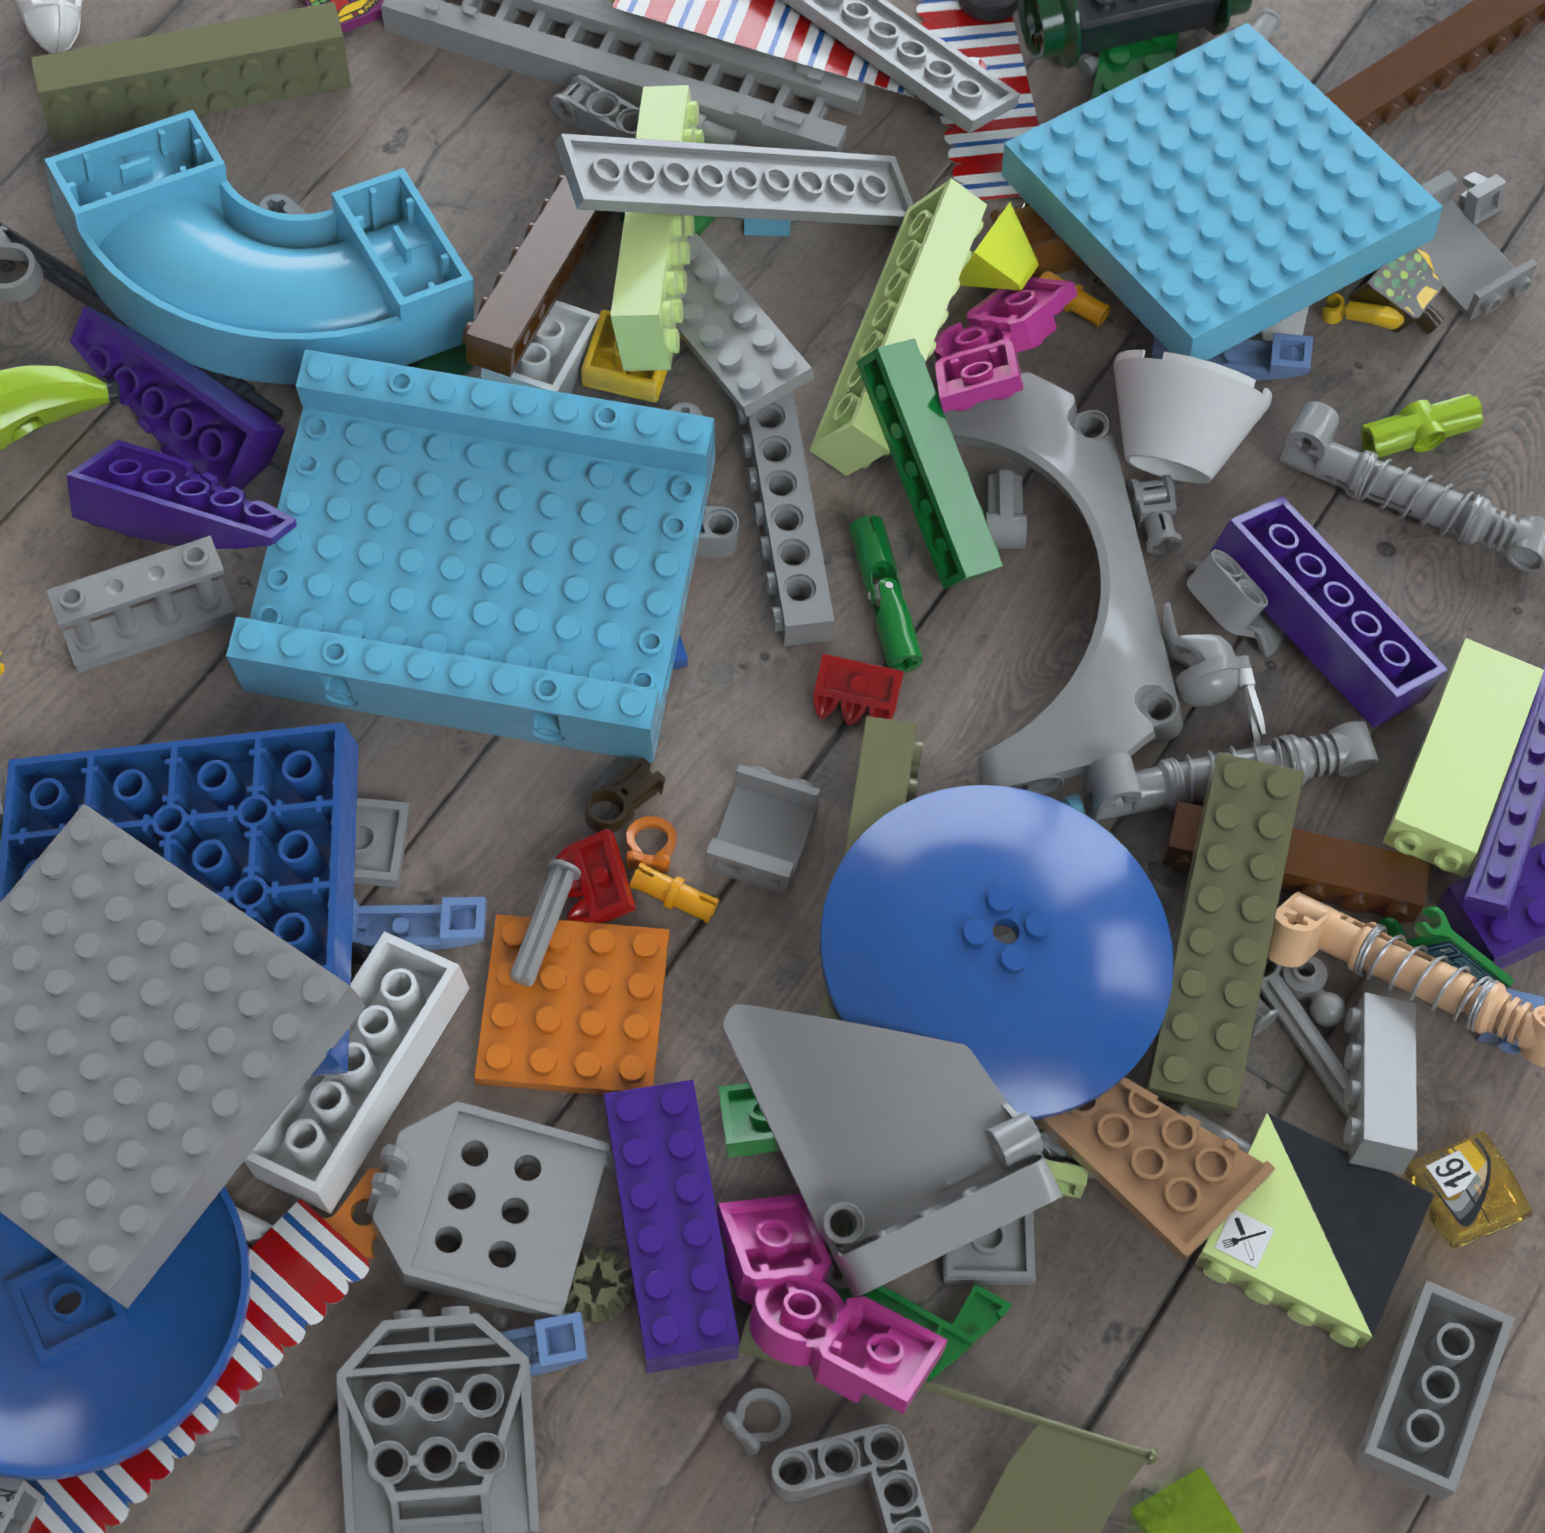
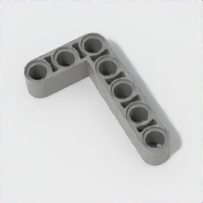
M878 1424L789 1448L780 1452L774 1459L770 1482L774 1493L782 1500L788 1502L799 1501L868 1482L882 1533H933L906 1439L903 1433L893 1425ZM877 1441L889 1442L896 1451L895 1457L890 1460L878 1459L871 1451L872 1444ZM833 1453H840L849 1459L851 1467L845 1472L836 1473L827 1467L825 1459ZM788 1465H794L804 1472L805 1479L798 1485H789L782 1481L779 1472ZM890 1487L903 1488L907 1492L910 1502L903 1507L892 1506L887 1502L884 1492Z

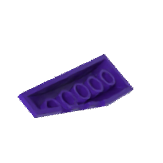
M90 307L83 308L69 342L99 378H106L109 383L118 382L121 394L120 403L128 405L139 418L137 423L146 433H152L162 445L160 448L162 453L188 461L193 464V471L199 475L208 472L218 477V484L226 489L235 486L242 490L271 463L285 432L282 426L229 388L164 347Z
M116 440L67 474L72 518L91 523L93 526L104 527L123 533L128 537L180 546L211 536L216 549H243L271 546L297 526L295 518L261 500L253 502L246 500L245 492L233 486L226 489L218 484V477L208 472L202 475L197 474L193 471V464L184 459L121 440Z

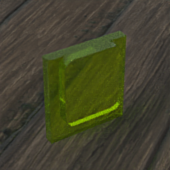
M1202 1466L1130 1509L1143 1533H1244Z

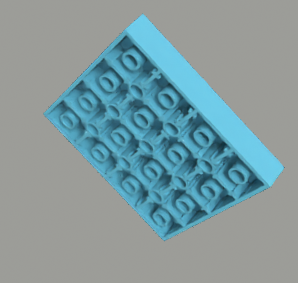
M1249 23L1229 31L1004 143L1002 177L1171 353L1206 361L1370 274L1381 266L1433 240L1443 208L1433 196Z

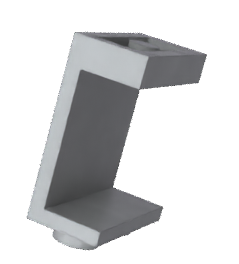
M739 764L736 771V786L716 839L711 838L706 852V870L787 895L818 810L820 789L813 787L811 783L803 779L792 778L789 780L773 775L771 771L761 766L747 767Z

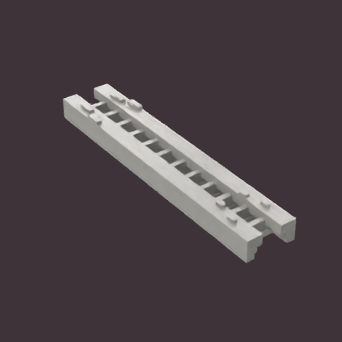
M384 0L381 5L384 31L566 88L570 85V79L575 74H582L595 84L615 93L618 97L637 108H640L643 87L689 85L691 100L698 102L699 113L707 115V120L738 130L736 141L755 147L842 152L847 126L826 120L828 106L858 116L861 115L865 106L867 83L612 8L614 3L607 0H463L461 6L448 3L449 0ZM488 1L501 5L495 17L482 13ZM521 12L535 15L529 28L515 24ZM556 22L570 26L564 39L550 35ZM587 32L604 37L599 49L581 44ZM621 43L639 48L633 60L616 55ZM656 53L674 58L668 71L650 66ZM690 64L709 69L703 82L685 76ZM725 74L744 80L738 93L719 87ZM760 84L779 89L774 103L754 98ZM794 96L814 102L809 115L789 109Z

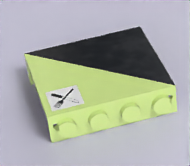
M1267 1112L1255 1134L1248 1154L1262 1163L1268 1161L1276 1169L1208 1237L1195 1265L1203 1268L1204 1274L1216 1282L1223 1284L1230 1282L1244 1289L1245 1294L1255 1302L1264 1305L1272 1303L1288 1311L1287 1315L1295 1322L1305 1326H1313L1314 1324L1329 1332L1330 1337L1335 1342L1346 1347L1354 1348L1357 1346L1363 1349L1375 1333L1434 1194L1390 1172L1349 1163V1152Z

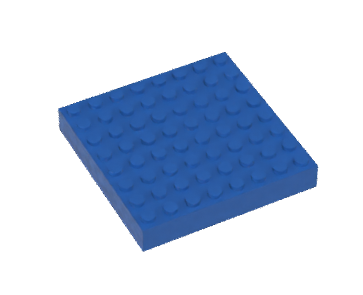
M340 722L9 759L0 845V903L81 806L85 804L351 986L359 745L345 724ZM349 1029L334 1048L329 1049L326 1053V1058L311 1076L348 1073Z

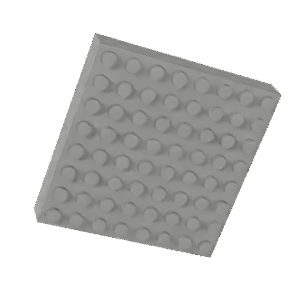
M83 804L0 903V1212L128 1309L326 1058V1053L329 1049L334 1048L366 1005L350 985Z

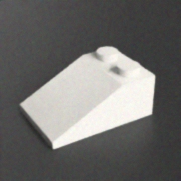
M556 301L512 376L508 377L482 368L481 379L571 394L600 315Z

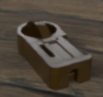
M636 759L602 787L592 791L587 797L584 813L587 825L597 833L604 829H609L613 833L619 831L627 821L634 817L636 809L653 797L657 791L660 794L663 793L665 777L659 771L652 774L650 772L651 764L646 759ZM607 801L614 803L600 818L591 811V807L598 802ZM621 810L620 816L612 819Z

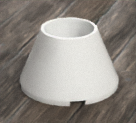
M1128 350L1117 354L1113 367L1125 460L1130 465L1147 473L1160 477L1162 475H1170L1172 480L1186 483L1205 484L1211 482L1270 407L1272 393L1268 388H1264L1263 393L1254 388L1255 379L1228 367L1170 352H1164L1162 359L1144 358L1145 350Z

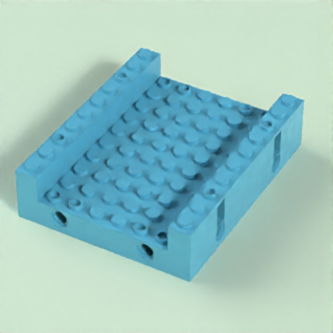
M305 349L296 382V389L303 410L277 508L295 518L297 526L275 544L267 547L249 619L236 617L226 657L243 691L629 759L644 758L648 762L654 763L715 464L714 418Z

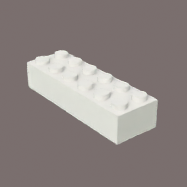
M383 932L351 982L352 989L366 1007L349 1027L348 1073L311 1076L244 1160L255 1178L298 1199L301 1198L303 1201L329 1214L332 1213L470 989L459 964L387 932Z

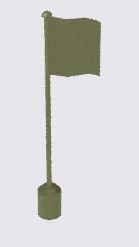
M751 1309L742 1334L739 1353L794 1369L795 1365L785 1364L773 1359L756 1344L749 1326ZM925 1381L920 1388L1037 1425L1006 1465L980 1519L969 1533H1101L1118 1498L1146 1461L1147 1465H1152L1159 1458V1452L1154 1446L1151 1447V1450L928 1381Z

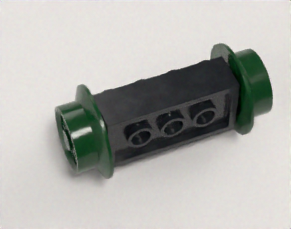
M1018 0V16L1022 36L1030 55L1035 60L1055 56L1062 67L1070 69L1077 65L1082 54L1202 27L1212 35L1222 34L1229 25L1230 17L1247 13L1251 7L1252 0Z

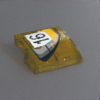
M1485 1131L1414 1159L1406 1167L1405 1174L1412 1184L1434 1194L1429 1206V1218L1452 1249H1456L1532 1216V1209L1517 1179Z

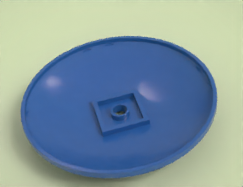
M973 785L938 790L908 801L881 817L860 836L840 863L828 890L820 924L819 952L822 974L829 999L839 1020L967 1046L971 1049L1006 1101L1019 1115L1026 1112L1032 1120L1053 1117L1077 1109L1099 1098L1116 1086L1132 1071L1153 1042L1166 1014L1172 991L1174 966L1169 925L1159 897L1140 864L1126 847L1092 818L1051 797L1018 788ZM1001 925L1009 927L1015 933L1016 941L1010 944L999 942L993 934V928Z
M225 1187L222 1188L128 1309L0 1212L1 1477L24 1480H51L85 1475L111 1467L134 1457L175 1430L198 1408L212 1391L237 1347L245 1323L250 1298L251 1270L245 1231L237 1209ZM75 1293L81 1296L80 1305L74 1312L69 1314L57 1312V1303L64 1295Z

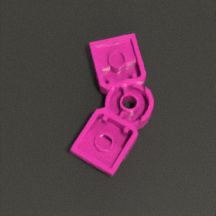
M1030 277L1021 291L997 289L967 312L969 327L962 328L960 322L942 331L934 339L936 342L934 355L937 361L935 363V370L943 411H965L975 406L976 403L990 399L1004 400L1013 396L1015 392L1022 391L1024 385L1017 352L1040 346L1044 339L1057 329L1054 315L1062 312L1064 306L1078 296L1074 282Z
M801 1194L718 1203V1223L728 1249L725 1263L738 1298L753 1306L749 1326L751 1335L759 1348L768 1356L782 1363L795 1366H810L816 1382L857 1404L865 1393L904 1414L944 1353L948 1340L865 1296L847 1298L844 1304L839 1294L826 1284L832 1261Z

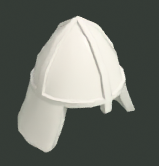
M13 0L29 35L42 49L52 54L68 51L80 31L82 0Z

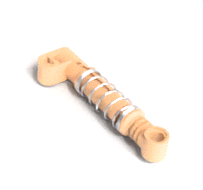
M1300 892L1294 893L1277 908L1267 956L1274 963L1285 967H1299L1305 964L1316 952L1322 950L1346 962L1348 969L1360 977L1366 975L1367 980H1370L1375 976L1389 983L1387 987L1389 991L1395 986L1409 993L1410 1001L1418 997L1432 1004V1012L1438 1007L1454 1015L1453 1022H1457L1462 1012L1465 1013L1467 1017L1466 1027L1468 1030L1471 1029L1472 1032L1475 1031L1479 1034L1489 1032L1494 1034L1497 1031V1036L1501 1039L1508 1035L1507 1041L1512 1044L1518 1040L1517 1046L1520 1047V1052L1525 1059L1545 1068V1006L1536 1007L1534 1010L1533 1005L1529 1002L1522 1006L1523 1000L1516 997L1512 1001L1513 995L1508 993L1505 985L1498 982V980L1487 976L1477 982V978L1471 975L1470 967L1467 965L1456 968L1450 965L1446 955L1435 958L1428 954L1425 945L1414 948L1407 944L1406 938L1402 934L1391 937L1387 935V928L1375 922L1364 924Z

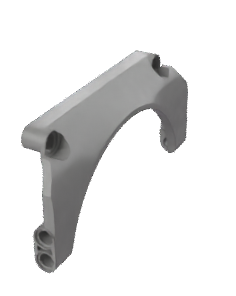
M1027 372L1021 373L1024 385L1023 390L1015 392L1013 396L1004 400H986L976 403L975 406L968 410H951L944 412L954 434L956 444L975 446L1002 453L1028 465L1055 484L1073 503L1084 519L1097 549L1101 572L1099 611L1091 641L1081 663L1057 698L1037 718L1016 734L985 751L978 759L983 785L1007 786L1043 795L1061 788L1066 778L1087 774L1090 764L1100 757L1120 752L1128 753L1132 756L1153 739L1169 741L1176 738L1183 728V717L1110 422L1103 412L1097 410H1088L1076 414L1077 406L1074 395ZM1094 433H1101L1095 438H1088ZM1159 712H1171V715L1164 720L1153 719Z

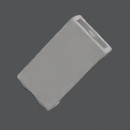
M1447 170L1421 185L1443 208L1435 238L1416 249L1429 254L1435 274L1442 281L1441 291L1470 321L1482 313L1486 315L1492 313L1504 300L1512 295L1519 297L1525 293L1532 285L1531 278L1538 263L1532 258L1516 268L1451 200L1458 180Z

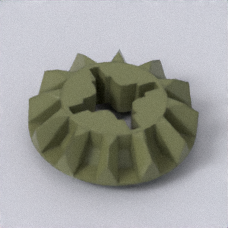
M601 1248L597 1251H581L565 1305L566 1309L570 1313L581 1312L583 1321L589 1323H603L616 1318L626 1309L632 1298L633 1283L630 1269L621 1260L619 1255L605 1252ZM596 1269H600L603 1282L610 1284L609 1288H602L599 1296L596 1298V1303H592L590 1287L583 1286L582 1283L584 1281H592L593 1274H596Z

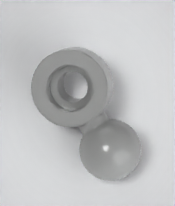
M1312 956L1305 964L1299 967L1284 966L1282 979L1297 1000L1311 1001L1310 1013L1317 1024L1324 1027H1332L1343 1020L1346 1011L1344 1001L1337 994L1324 990L1327 981V969L1320 959ZM1307 970L1312 973V976L1304 977L1298 971Z

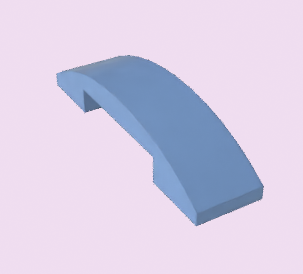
M1274 333L1273 342L1246 339L1207 361L1228 367L1255 380L1296 377L1310 373L1313 336ZM1154 336L1152 358L1162 359L1164 352L1170 351Z
M442 897V905L359 906L356 899H354L352 942L361 943L369 951H372L383 932H387L427 951L450 949L479 943L485 940L486 897Z
M581 1312L535 1320V1326L500 1332L529 1358L531 1377L557 1371L588 1360ZM482 1384V1385H478L477 1387L490 1386V1385H489V1384ZM434 1388L429 1390L426 1394L443 1393L447 1391L442 1388Z

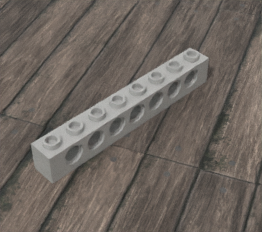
M793 391L747 418L736 406L739 425L746 424L747 434H742L744 458H751L753 468H748L750 492H757L759 502H754L756 526H763L765 536L759 538L762 561H769L771 571L765 573L767 594L776 598L777 607H772L771 609L774 632L781 631L784 647L833 641L835 620ZM767 425H768V426H773V428H765V427H763V426H767ZM769 459H778L780 461L772 462ZM779 492H780V493H785V494H787V495H785V496H777V495H775L774 493H779ZM790 527L793 528V530L785 531L780 528ZM795 561L799 565L791 566L786 564V562ZM794 596H801L806 598V600L795 601L791 598Z

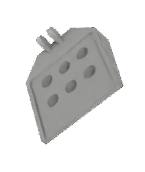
M456 1101L399 1131L395 1146L387 1144V1146L382 1147L380 1171L384 1172L374 1173L371 1182L373 1189L366 1213L373 1215L372 1228L403 1286L547 1318L561 1316L565 1309L611 1143ZM477 1151L485 1156L486 1162L480 1166H470L462 1160V1157L468 1152ZM521 1166H531L538 1171L539 1176L535 1180L524 1181L515 1174V1170ZM461 1193L470 1196L474 1203L467 1209H457L449 1203V1200L452 1196ZM518 1208L526 1214L527 1218L522 1223L511 1224L503 1218L502 1214L507 1209ZM451 1236L456 1238L461 1246L455 1252L444 1253L436 1247V1242L442 1237ZM506 1251L511 1254L514 1262L508 1267L499 1268L491 1263L489 1257L494 1252Z
M470 1306L441 1308V1316L426 1317L425 1314H422V1310L395 1311L394 1320H383L336 1373L345 1533H524L540 1531L531 1365L529 1358L479 1313L470 1314ZM489 1384L497 1392V1400L494 1406L484 1411L475 1409L471 1404V1393L478 1385ZM434 1388L446 1390L449 1396L448 1406L439 1414H429L423 1406L424 1396L429 1390ZM389 1391L397 1393L401 1401L398 1413L390 1418H381L375 1408L378 1397ZM491 1442L498 1446L500 1459L493 1468L487 1470L480 1469L474 1462V1451L480 1444ZM445 1446L451 1452V1465L442 1473L430 1472L426 1465L428 1452L434 1447ZM388 1450H397L403 1457V1468L396 1476L390 1478L382 1476L378 1469L380 1456Z

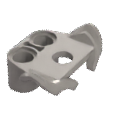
M1213 550L1205 560L1189 562L1186 565L1189 571H1194L1187 579L1188 588L1224 629L1236 635L1255 638L1261 653L1266 657L1271 656L1278 649L1282 642L1284 631L1263 610L1268 605L1266 595L1231 556L1223 551Z

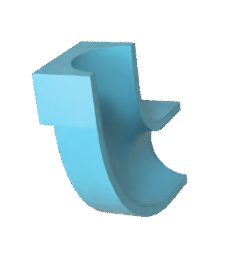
M194 110L44 159L57 224L87 279L101 300L129 328L194 366L248 381L296 384L305 349L406 366L462 345V336L469 321L474 322L473 277L404 168L331 193V210L304 215L273 212L249 202L233 189L227 181L225 163Z

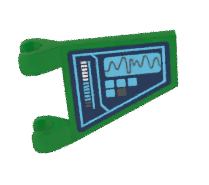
M1438 907L1423 908L1422 914L1429 918L1430 926L1426 922L1415 924L1414 930L1421 937L1407 939L1401 924L1393 917L1383 918L1378 922L1387 928V935L1391 937L1402 934L1405 936L1407 944L1414 948L1425 945L1428 954L1435 958L1446 955L1450 965L1456 968L1467 965L1470 967L1471 975L1477 978V982L1487 976L1498 980L1506 988L1511 987L1514 982L1513 978L1454 932L1445 914Z

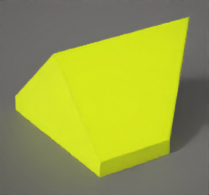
M1009 202L976 248L967 265L961 270L958 278L960 286L1021 291L1039 266L1011 202Z

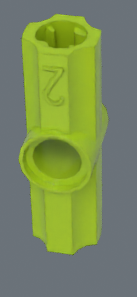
M1470 393L1432 405L1428 400L1415 401L1404 407L1398 415L1362 425L1360 435L1363 450H1369L1375 454L1378 453V458L1413 448L1418 453L1427 452L1439 446L1447 437L1480 428L1484 421L1482 405L1477 396H1472Z

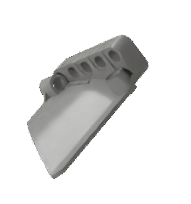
M734 1004L729 1009L722 1024L724 1033L819 1234L827 1242L852 1297L872 1291L1063 1197L1041 1152L1044 1150V1144L1034 1121L1026 1112L1019 1115L1006 1101L971 1049L967 1046L863 1024L745 1004ZM837 1211L844 1212L851 1218L852 1230L847 1237H839L831 1230L830 1218Z

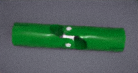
M871 515L870 518L869 516H864L853 521L848 530L869 602L874 606V623L886 666L908 673L922 665V652L910 611L903 598V589L884 520L876 515ZM873 580H880V582L874 585Z

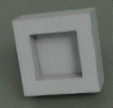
M1475 171L1463 177L1462 184L1468 190L1460 194L1459 200L1465 206L1464 214L1475 225L1502 210L1507 184L1504 179L1497 174L1486 178Z

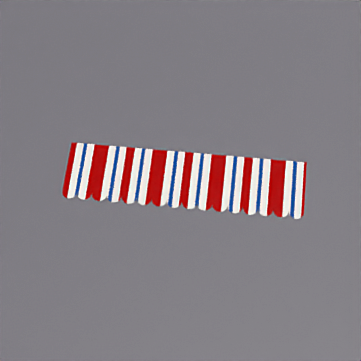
M615 0L612 8L921 99L908 89L903 88L883 71L875 68L859 54L847 48L828 32L820 29L800 12L795 11L791 6L788 7L787 3L783 0ZM969 57V59L986 70V63L983 60Z
M918 0L921 3L916 7L917 15L923 19H928L921 23L923 27L966 57H976L986 63V71L1020 94L1015 108L971 133L958 127L941 113V123L947 127H952L944 133L945 141L954 146L949 150L948 157L953 163L960 164L954 167L952 171L953 178L963 183L961 186L982 201L1021 197L1002 177L1004 143L1039 126L1013 15L999 21H982L965 13L960 7L958 0Z
M300 1198L249 1249L251 1281L245 1323L237 1347L212 1391L198 1408L175 1430L132 1458L85 1475L51 1480H25L45 1497L28 1533H107L105 1524L107 1526L121 1524L129 1513L128 1502L135 1504L142 1502L150 1494L152 1489L150 1479L159 1481L170 1475L174 1467L172 1456L175 1458L188 1456L196 1446L195 1434L204 1436L211 1433L218 1424L217 1412L228 1413L237 1407L241 1398L238 1389L249 1391L257 1387L262 1379L260 1367L263 1369L276 1367L284 1356L282 1345L293 1347L299 1344L306 1333L304 1324H318L326 1316L327 1305L325 1302L331 1304L340 1302L347 1295L349 1289L347 1281L357 1282L367 1275L370 1268L367 1258Z

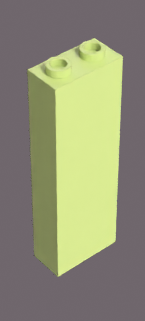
M1465 638L1453 662L1383 840L1384 844L1396 848L1404 854L1412 855L1434 864L1444 871L1453 872L1462 877L1465 876L1478 852L1543 675V669Z

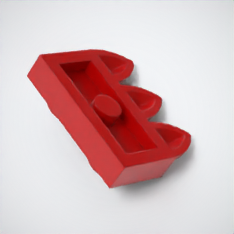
M822 653L813 694L815 711L818 717L823 720L834 711L839 700H841L842 715L848 726L853 725L862 717L867 706H869L870 717L892 720L896 712L905 671Z
M604 829L567 846L556 856L555 859L569 862L581 871L580 878L573 880L567 897L584 896V898L572 907L567 915L568 921L604 924L637 909L615 835L609 829Z

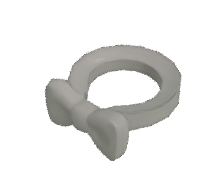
M755 1388L742 1396L734 1412L729 1411L724 1415L722 1425L726 1430L734 1434L735 1439L742 1444L747 1455L752 1457L758 1454L761 1446L773 1444L784 1436L791 1421L790 1407L785 1398L776 1391L767 1388ZM755 1401H766L775 1406L780 1415V1423L777 1429L770 1433L750 1434L742 1425L748 1405Z

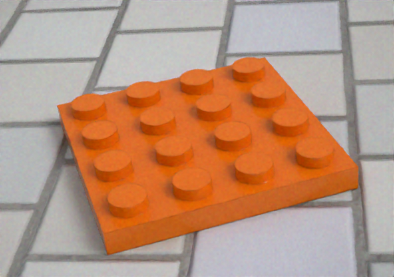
M496 914L474 1075L475 1084L603 1096L604 1093L654 1086L670 929L558 920L534 984L523 986L511 980V970L532 917Z

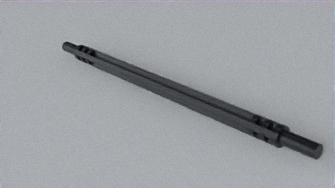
M0 222V228L11 243L22 244L32 252L42 268L45 279L88 307L128 327L101 300L85 276ZM19 261L25 266H29L28 262ZM197 367L276 423L282 418L283 409L256 393L255 387L244 379L226 376L225 374Z

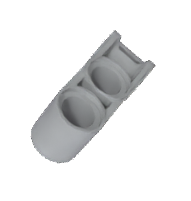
M575 74L570 79V85L561 94H555L550 99V106L559 119L565 123L572 124L589 135L636 138L640 108L595 84L585 75Z

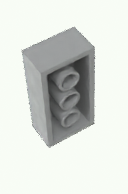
M1426 1280L1414 1292L1354 1463L1440 1501L1455 1493L1515 1318Z

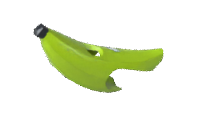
M26 365L0 370V452L26 434L43 426L96 409L108 403L119 402L121 394L118 382L104 383L87 373L61 366Z

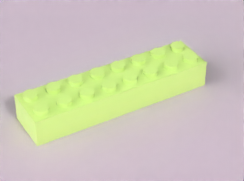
M689 85L643 87L636 139L704 143V132L702 129L697 130L696 126L699 123L698 102L691 100ZM625 212L610 315L624 371L671 370L673 353H679L680 337L676 325L683 322V302L680 299V294H686L687 275L683 269L684 265H689L691 260L690 243L687 241V237L694 235L693 215Z
M952 178L908 208L809 449L811 453L845 476L860 468H867L874 460L883 455L888 456L891 454L856 361L878 347L915 338L926 362L936 348L934 339L937 331L948 317V311L946 310L948 303L960 287L958 278L961 270L967 265L972 256V251L970 250L972 242L983 228L984 222L981 219L987 204Z

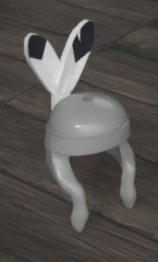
M1170 602L1164 604L1162 632L1164 642L1168 647L1171 659L1188 667L1175 680L1178 696L1188 706L1197 708L1209 707L1230 699L1239 686V689L1243 690L1252 740L1257 746H1261L1260 735L1266 734L1265 723L1254 689L1256 684L1249 656L1236 657L1231 644L1222 636L1213 634L1178 636ZM1176 646L1186 648L1192 653H1178Z

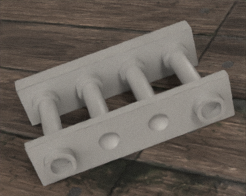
M211 536L46 590L59 628L74 626L73 629L64 631L63 635L78 674L235 621L237 617L223 578L215 581L211 580V578L225 574ZM193 584L196 585V587L191 588V589H188V590H186V591H183V592H180V593H177V594H174V595L171 594L172 591H175V590H178V589H181V588H184V587H187V586H190V585H193ZM155 597L156 601L131 609V605ZM113 611L115 613L114 615L102 618L94 622H90L89 620Z

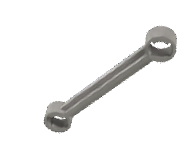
M1267 958L1266 965L1270 963L1273 972L1269 976L1263 977L1260 993L1272 1010L1277 1009L1280 1012L1277 1016L1348 1120L1349 1107L1344 1105V1093L1350 1076L1280 976L1279 972L1282 966Z

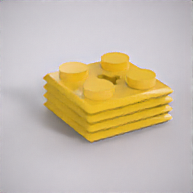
M602 310L581 368L582 386L649 402H657L668 370L624 371L610 317L611 311Z

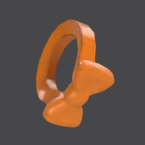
M644 816L636 819L629 825L626 832L628 852L625 855L627 868L638 869L639 864L642 862L659 872L667 873L671 865L669 856L674 852L677 845V834L674 826L666 819L657 816ZM647 828L659 829L666 834L668 842L655 855L643 854L635 842V837L641 830Z

